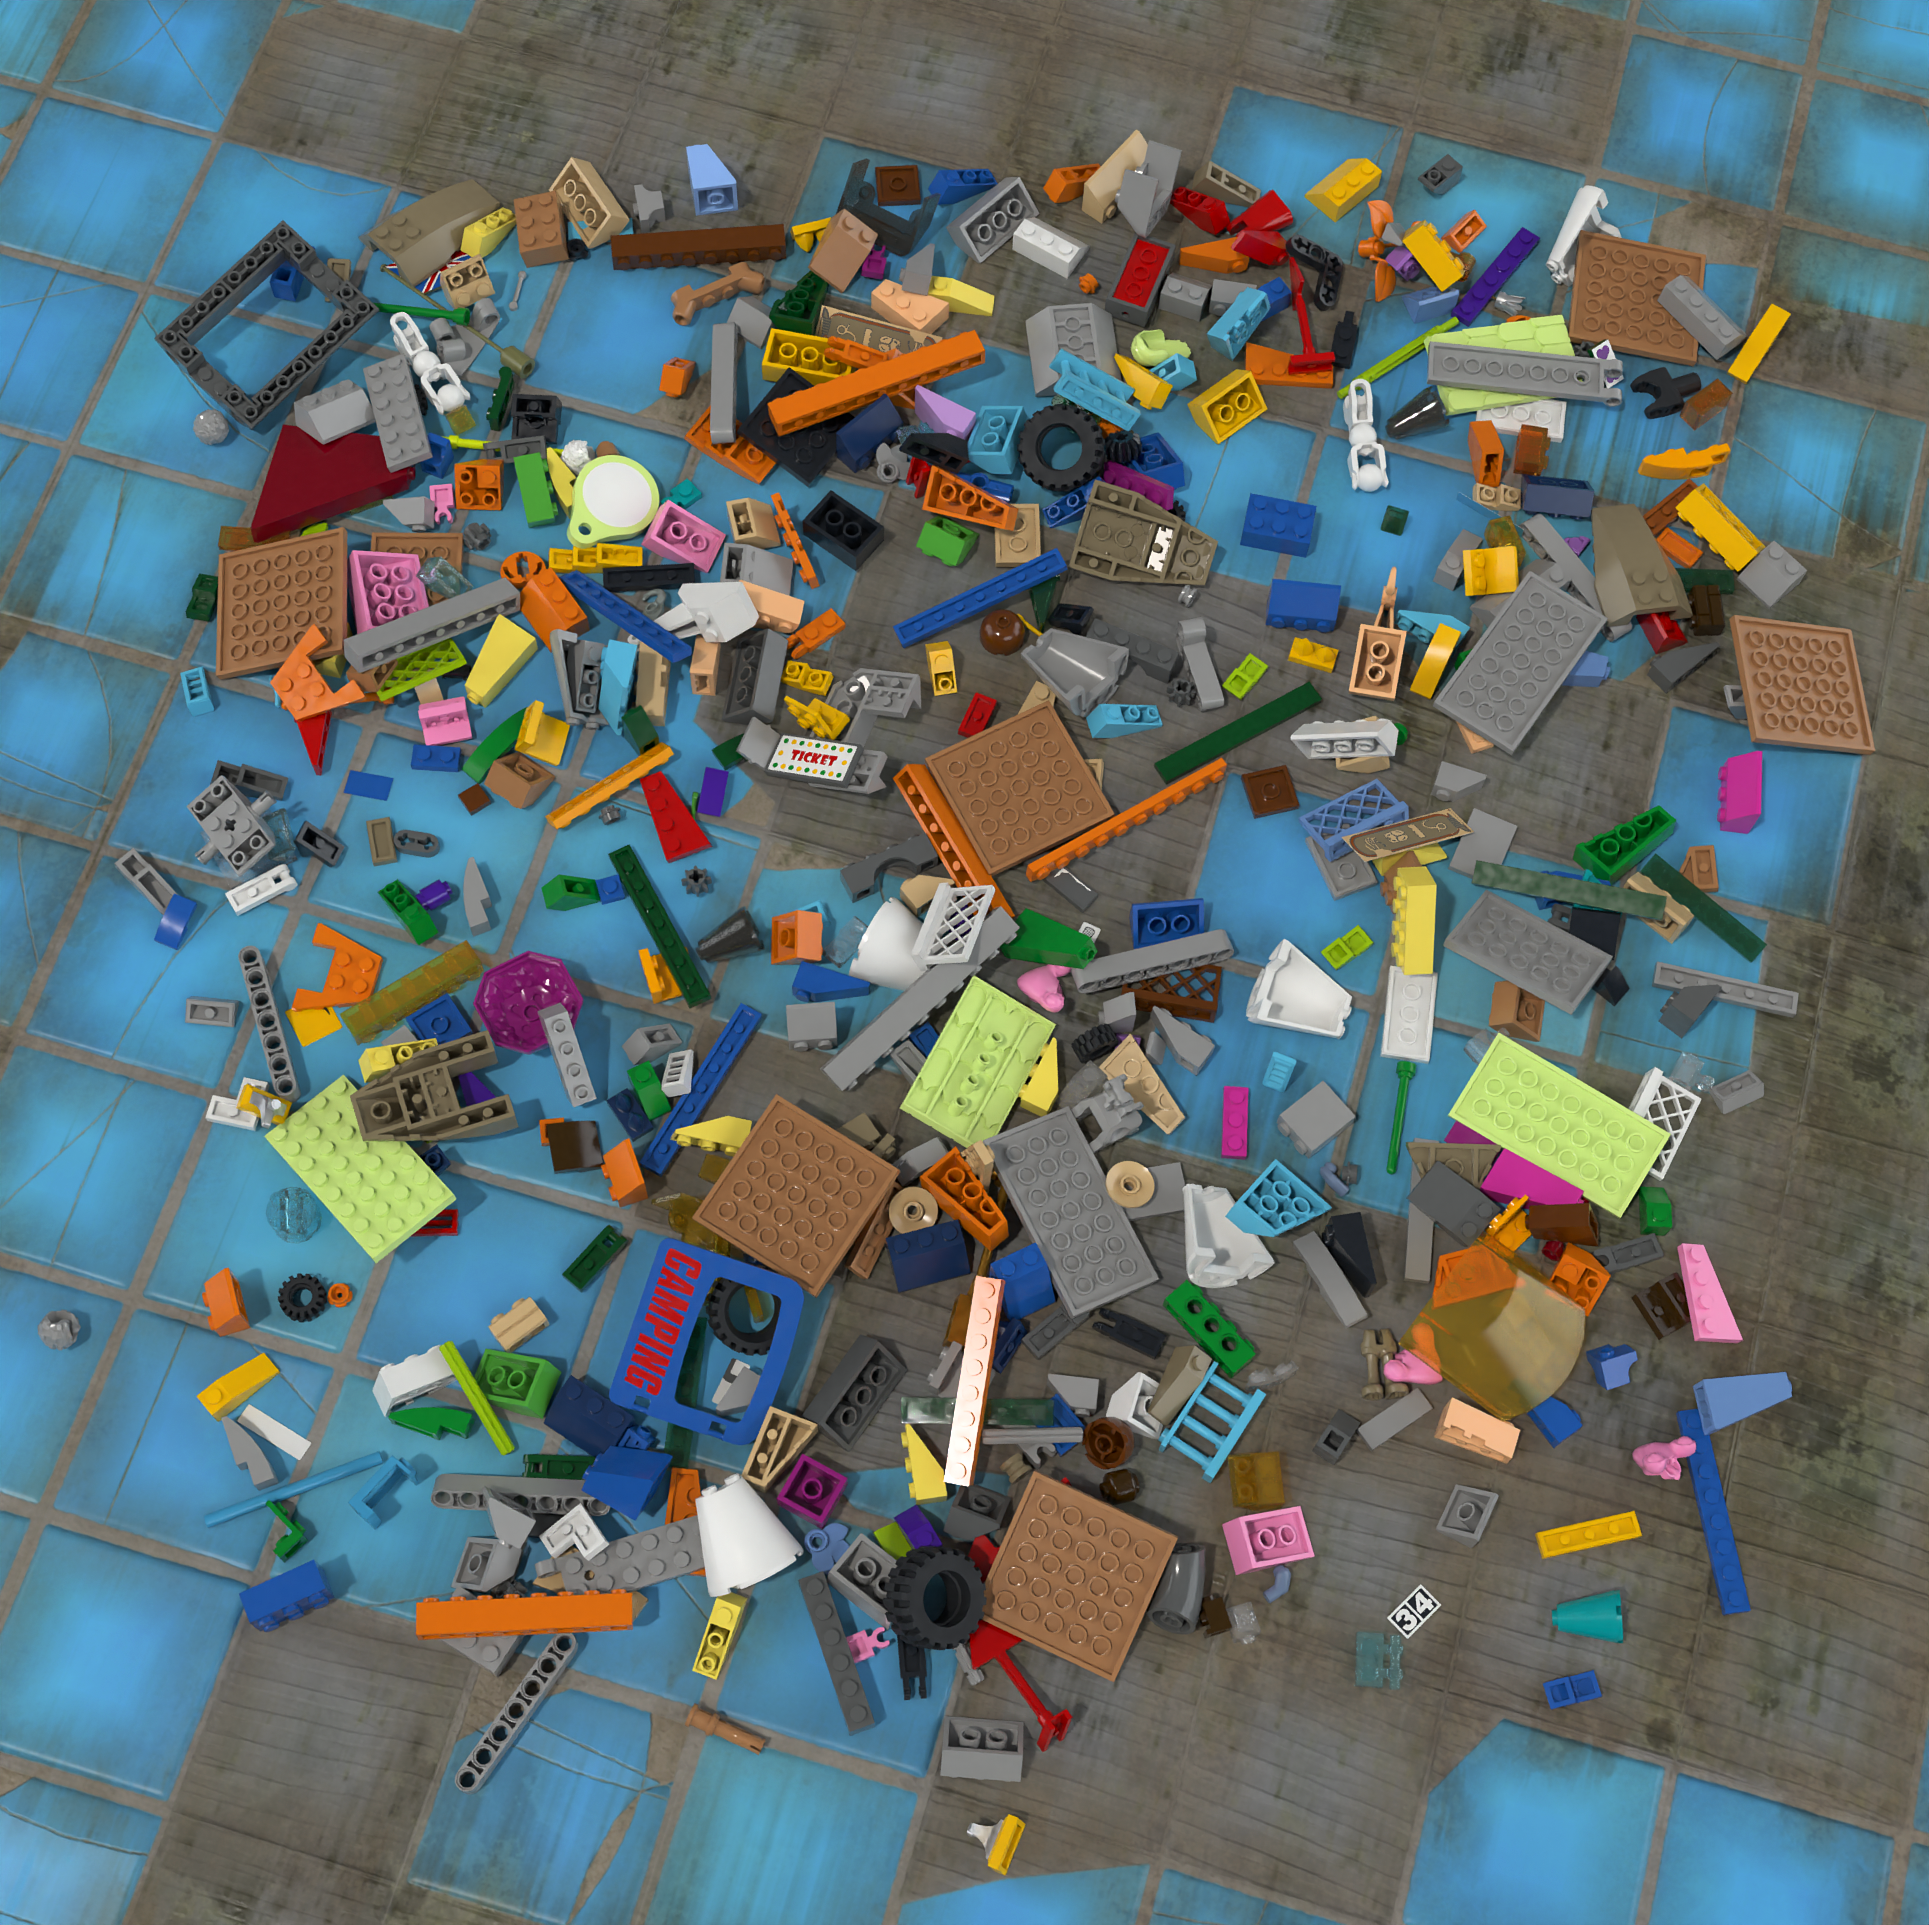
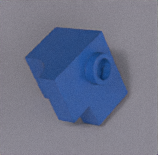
M429 432L427 436L433 457L421 461V469L425 473L442 479L454 459L449 439Z
M1607 1344L1586 1351L1587 1360L1591 1364L1596 1381L1600 1386L1610 1390L1630 1383L1629 1368L1632 1363L1638 1360L1634 1349L1626 1344L1614 1348Z

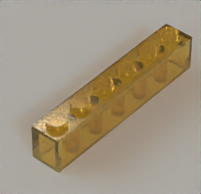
M465 940L340 1013V1017L357 1045L368 1043L383 1030L388 1031L396 1026L397 1022L444 994L453 993L465 982L477 979L484 972L482 963L468 941Z

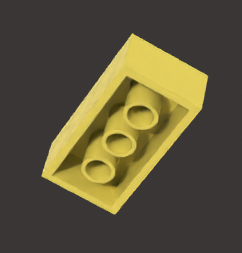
M1426 866L1398 868L1397 876L1393 880L1397 897L1393 899V912L1396 913V921H1392V933L1395 935V942L1391 943L1392 957L1396 958V965L1401 968L1404 975L1433 974L1437 885Z

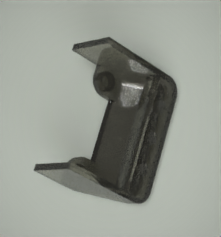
M866 158L853 163L836 214L846 209L878 234L874 244L880 247L886 246V250L898 256L910 254L929 228L941 194L935 193L925 197L921 209L913 211L908 221L873 204L875 198L874 187L864 181L870 160Z

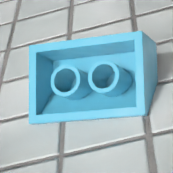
M982 406L967 443L969 461L991 474H1012L1020 454L1017 451V444H1020L1021 438L1018 437L1020 431L1023 432L1024 424L1028 419L1024 407Z

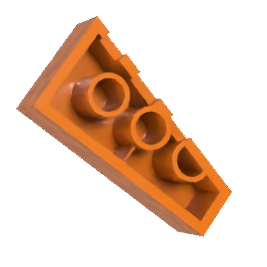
M932 465L922 510L1014 531L1018 508L954 473Z
M956 1146L920 1176L921 1187L932 1194L937 1205L954 1220L958 1219L959 1224L988 1250L992 1251L1009 1236L1006 1218L993 1199L988 1196L980 1180H977L971 1167L961 1157Z

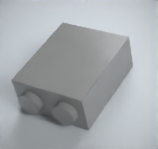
M1322 1081L1281 1113L1277 1124L1279 1131L1284 1136H1289L1294 1142L1296 1150L1302 1155L1305 1154L1309 1159L1351 1126L1356 1116L1332 1089Z

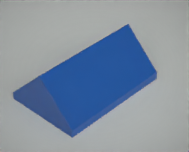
M1203 898L1132 904L1129 920L1133 949L1204 933Z

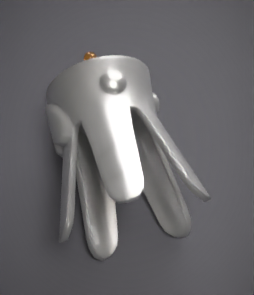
M1500 291L1497 298L1491 297L1496 300L1495 308L1505 311L1511 316L1517 315L1516 310H1522V306L1517 303H1522L1525 297L1507 295Z

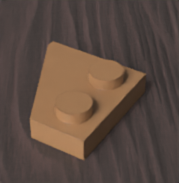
M1714 845L1689 847L1676 881L1672 886L1671 894L1718 892L1719 886Z

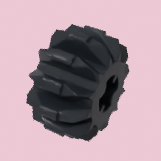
M1116 430L1115 433H1110L1105 438V454L1107 459L1112 460L1113 463H1130V460H1136L1141 455V439L1139 434L1134 433L1133 430Z

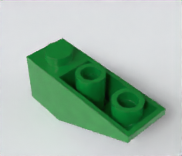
M398 879L377 892L418 946L439 933L428 912Z

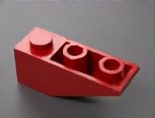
M1182 186L1172 192L1170 204L1201 230L1216 235L1230 223L1224 201Z

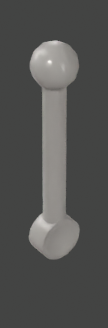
M525 271L518 273L519 280L514 298L509 303L511 311L518 309V296L523 279L527 275Z

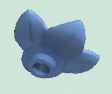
M832 1523L823 1530L813 1529L805 1536L804 1545L806 1550L812 1554V1564L819 1572L823 1571L824 1575L829 1574L834 1563H837L850 1547L843 1540L848 1532V1528L844 1525ZM816 1538L822 1540V1545L819 1547H815L812 1544Z

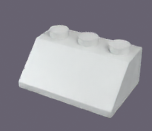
M1035 217L1024 219L1013 234L1012 250L1067 279L1090 247Z

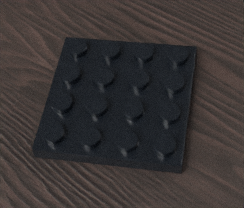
M789 367L739 427L737 434L809 487L837 452L836 433L855 417L847 412L778 436L769 417L768 403L776 398L792 395L796 391H803L814 387V385Z

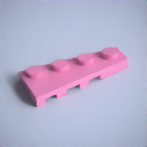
M1682 1243L1677 1249L1694 1340L1722 1343H1739L1743 1341L1704 1245Z

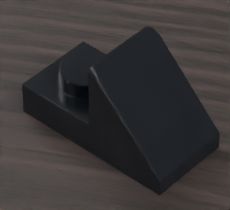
M1058 603L1047 620L1051 626L1068 628L1072 634L1081 635L1089 623L1094 609L1090 606Z
M304 821L294 840L302 857L312 855L330 868L336 865L345 847L308 821Z
M1615 966L1611 971L1606 968L1591 989L1615 1007L1630 988L1619 968Z

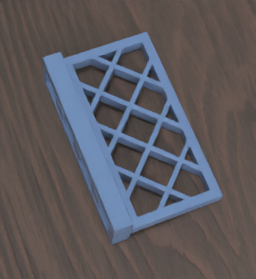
M1375 779L1299 817V823L1325 851V857L1331 862L1353 851L1342 837L1408 820L1409 806L1404 801L1399 802L1378 779ZM1375 788L1380 792V796L1367 795V792ZM1351 800H1361L1360 806L1348 805V802ZM1365 801L1377 802V807H1364ZM1381 803L1392 805L1388 809H1380ZM1333 809L1342 810L1340 816L1329 815L1328 812ZM1345 811L1358 812L1357 818L1345 817ZM1362 813L1374 814V816L1368 819H1361ZM1313 819L1322 820L1320 826L1310 825L1309 821ZM1325 822H1338L1337 828L1325 827ZM1342 823L1355 824L1348 829H1341ZM1322 833L1335 834L1326 840L1321 837Z

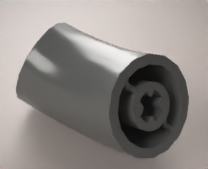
M1176 1543L1153 1593L1147 1614L1149 1619L1163 1630L1176 1634H1190L1195 1630L1202 1604L1205 1582V1547L1203 1545Z

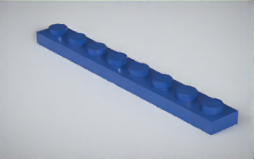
M1055 548L893 626V629L904 649L1068 570L1067 565L1059 550Z
M576 570L559 577L571 594L672 663L692 655L691 646L580 571Z
M740 1003L693 1077L691 1093L681 1096L639 1162L641 1167L662 1177L681 1145L677 1144V1141L670 1140L672 1134L676 1129L695 1125L762 1018L761 1013Z
M1698 1409L1678 1411L1676 1416L1681 1437L1688 1436L1696 1442L1695 1452L1691 1456L1686 1457L1722 1614L1724 1616L1749 1612L1751 1609L1710 1435H1704Z

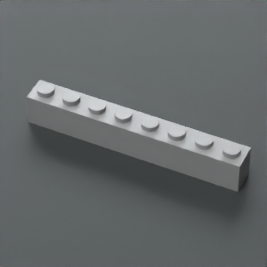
M506 577L344 639L345 658L358 673H362L494 621L499 614L507 616L519 611L520 592Z

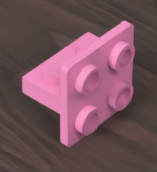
M463 696L419 705L418 714L426 745L438 746L472 739L466 701Z

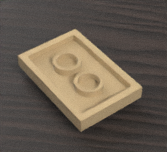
M1011 504L1018 508L1014 531L994 527L996 567H1018L1041 556L1039 504Z

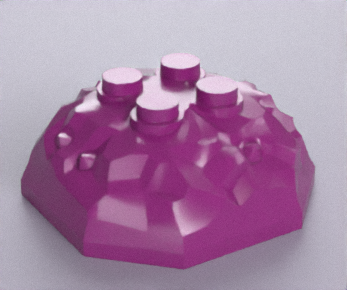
M526 951L484 972L473 1005L486 1029L489 1031L495 1046L531 1055L549 1048L537 1011L561 1003L568 1011L574 1029L584 1000L561 959Z

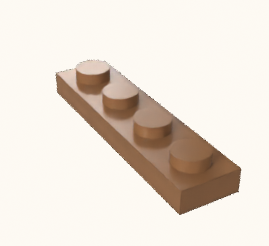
M895 1181L867 1221L845 1264L846 1268L861 1279H868L886 1238H888L893 1228L889 1219V1204L894 1195L904 1189Z

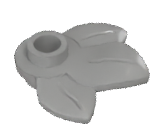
M882 443L876 451V459L879 464L877 476L882 482L891 483L896 479L906 480L910 463L906 462L908 454L899 451L901 445L890 449L887 444ZM885 468H888L891 473L889 476L885 475Z

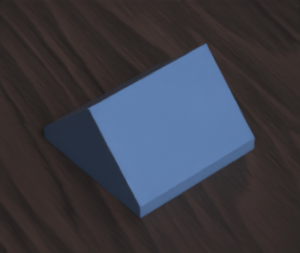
M1435 285L1402 295V300L1414 324L1452 313L1459 297V290L1448 287L1441 292L1438 286Z

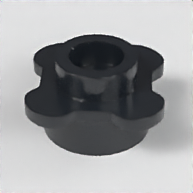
M572 239L567 242L568 260L574 261L575 259H585L588 257V251L585 250L586 244L583 240Z

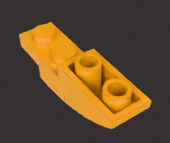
M1727 443L1722 445L1715 444L1705 450H1694L1686 454L1684 448L1669 449L1662 454L1646 456L1639 466L1638 473L1647 477L1668 480L1703 477L1709 475L1713 465L1724 463L1731 450Z

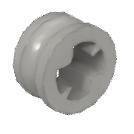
M1187 584L1183 588L1178 602H1184L1185 606L1189 607L1198 590L1195 588L1191 589L1190 585Z

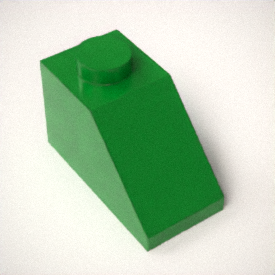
M559 874L541 887L547 909L567 911L601 901L595 879Z
M650 1061L627 1070L629 1082L649 1121L672 1112Z
M1640 1186L1638 1188L1640 1235L1655 1233L1656 1236H1665L1672 1228L1671 1202L1667 1193L1662 1187Z

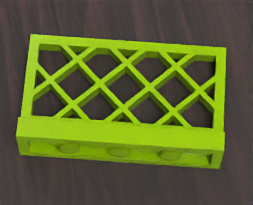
M448 638L397 658L398 665L376 694L382 702L467 664L453 639ZM436 658H442L440 661H434ZM414 668H420L418 671H413ZM393 677H399L397 681L392 680ZM386 687H392V688H390V689H388V690H386V691L383 692V690H384Z

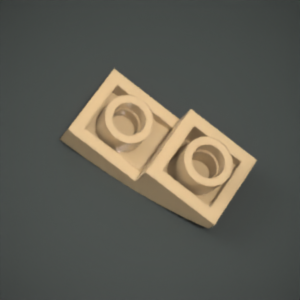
M1476 483L1473 486L1472 500L1489 510L1519 511L1521 509V489L1503 484L1494 488Z

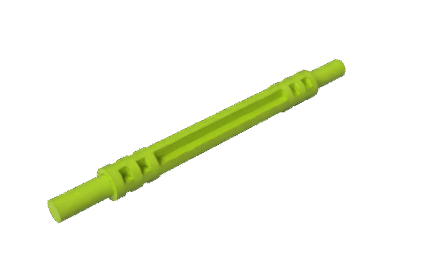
M1454 316L1442 325L1434 326L1352 379V381L1364 379L1369 384L1423 350L1425 348L1424 340L1428 336L1447 332L1458 325L1459 320ZM1350 384L1337 391V396L1340 399L1349 395ZM1356 387V388H1355V390H1361V389H1362V387Z

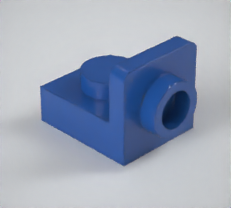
M635 1425L628 1428L617 1447L647 1451L648 1447L654 1444L656 1438L651 1435L652 1432L647 1427Z

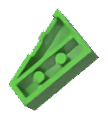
M540 452L513 457L528 527L532 528L555 523L554 516L558 515L556 502L551 503L549 495L553 494L551 480L546 481L545 472H549L546 458L541 459Z

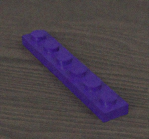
M1522 227L1452 310L1451 317H1457L1459 322L1469 327L1535 248L1540 237Z

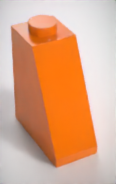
M1492 420L1472 421L1469 423L1467 441L1475 481L1490 487H1499L1504 455L1502 443Z

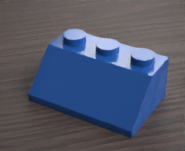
M1272 579L1267 599L1265 625L1275 628L1290 627L1297 630L1311 629L1319 632H1333L1337 620L1341 585Z

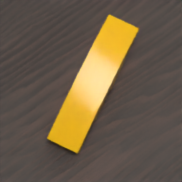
M1771 304L1727 374L1747 384L1791 313Z
M597 543L596 547L587 549L577 548L573 545L572 550L549 548L548 568L551 567L555 573H571L578 570L582 574L603 573V568L642 566V547Z

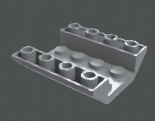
M1093 303L1048 306L1025 321L1035 397L1057 395L1053 387L1062 374L1049 368V365L1061 348L1122 381L1120 368L1114 358L1117 353L1112 314Z

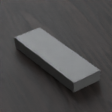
M1416 1388L1359 1427L1356 1432L1372 1452L1430 1412L1433 1407L1419 1388Z

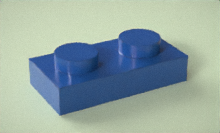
M414 744L411 768L413 770L459 772L461 748Z

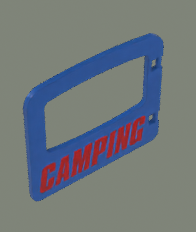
M665 1238L659 1244L609 1391L610 1400L616 1405L636 1410L731 1444L745 1445L751 1443L757 1438L769 1407L773 1403L790 1356L804 1303L802 1287L798 1282L789 1277L674 1238ZM718 1277L776 1295L781 1299L779 1318L765 1366L751 1402L742 1420L738 1422L681 1404L675 1398L678 1378L691 1334L705 1298L714 1280ZM636 1396L650 1399L649 1408L635 1404ZM712 1421L726 1425L724 1434L710 1429Z

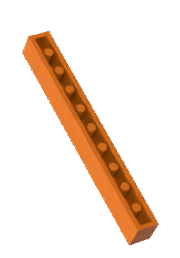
M975 330L963 332L953 338L940 340L938 343L927 347H920L916 351L901 354L888 361H881L868 368L858 369L854 373L839 376L829 382L816 384L812 388L796 391L792 395L783 398H776L768 403L769 417L778 436H782L872 404L883 394L892 397L914 389L917 385L922 386L984 364L985 349Z

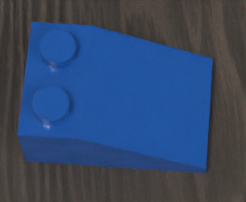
M1158 432L1140 437L1142 444L1141 455L1136 460H1130V463L1125 462L1126 467L1174 487V490L1185 486L1183 462Z

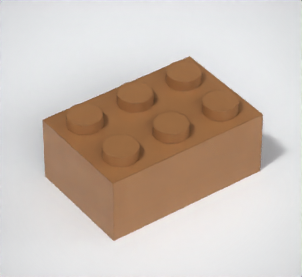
M556 190L514 199L519 250L526 267L529 268L569 259L563 208Z

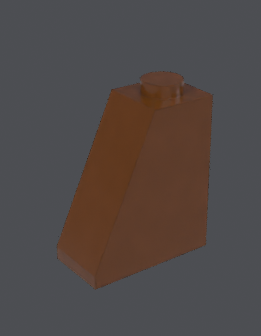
M1589 1203L1529 1206V1215L1525 1216V1226L1527 1230H1530L1534 1239L1598 1246L1599 1223Z

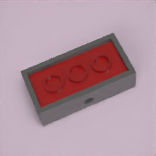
M1135 232L1106 298L1105 311L1112 314L1114 318L1145 328L1174 261L1176 245L1150 236L1144 238L1138 236Z

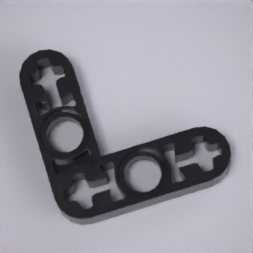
M1301 235L1292 236L1286 242V250L1291 256L1319 270L1314 304L1319 310L1326 311L1336 302L1343 270V261L1337 254ZM1311 251L1317 254L1318 260L1312 257ZM1325 278L1331 281L1332 287L1326 284Z

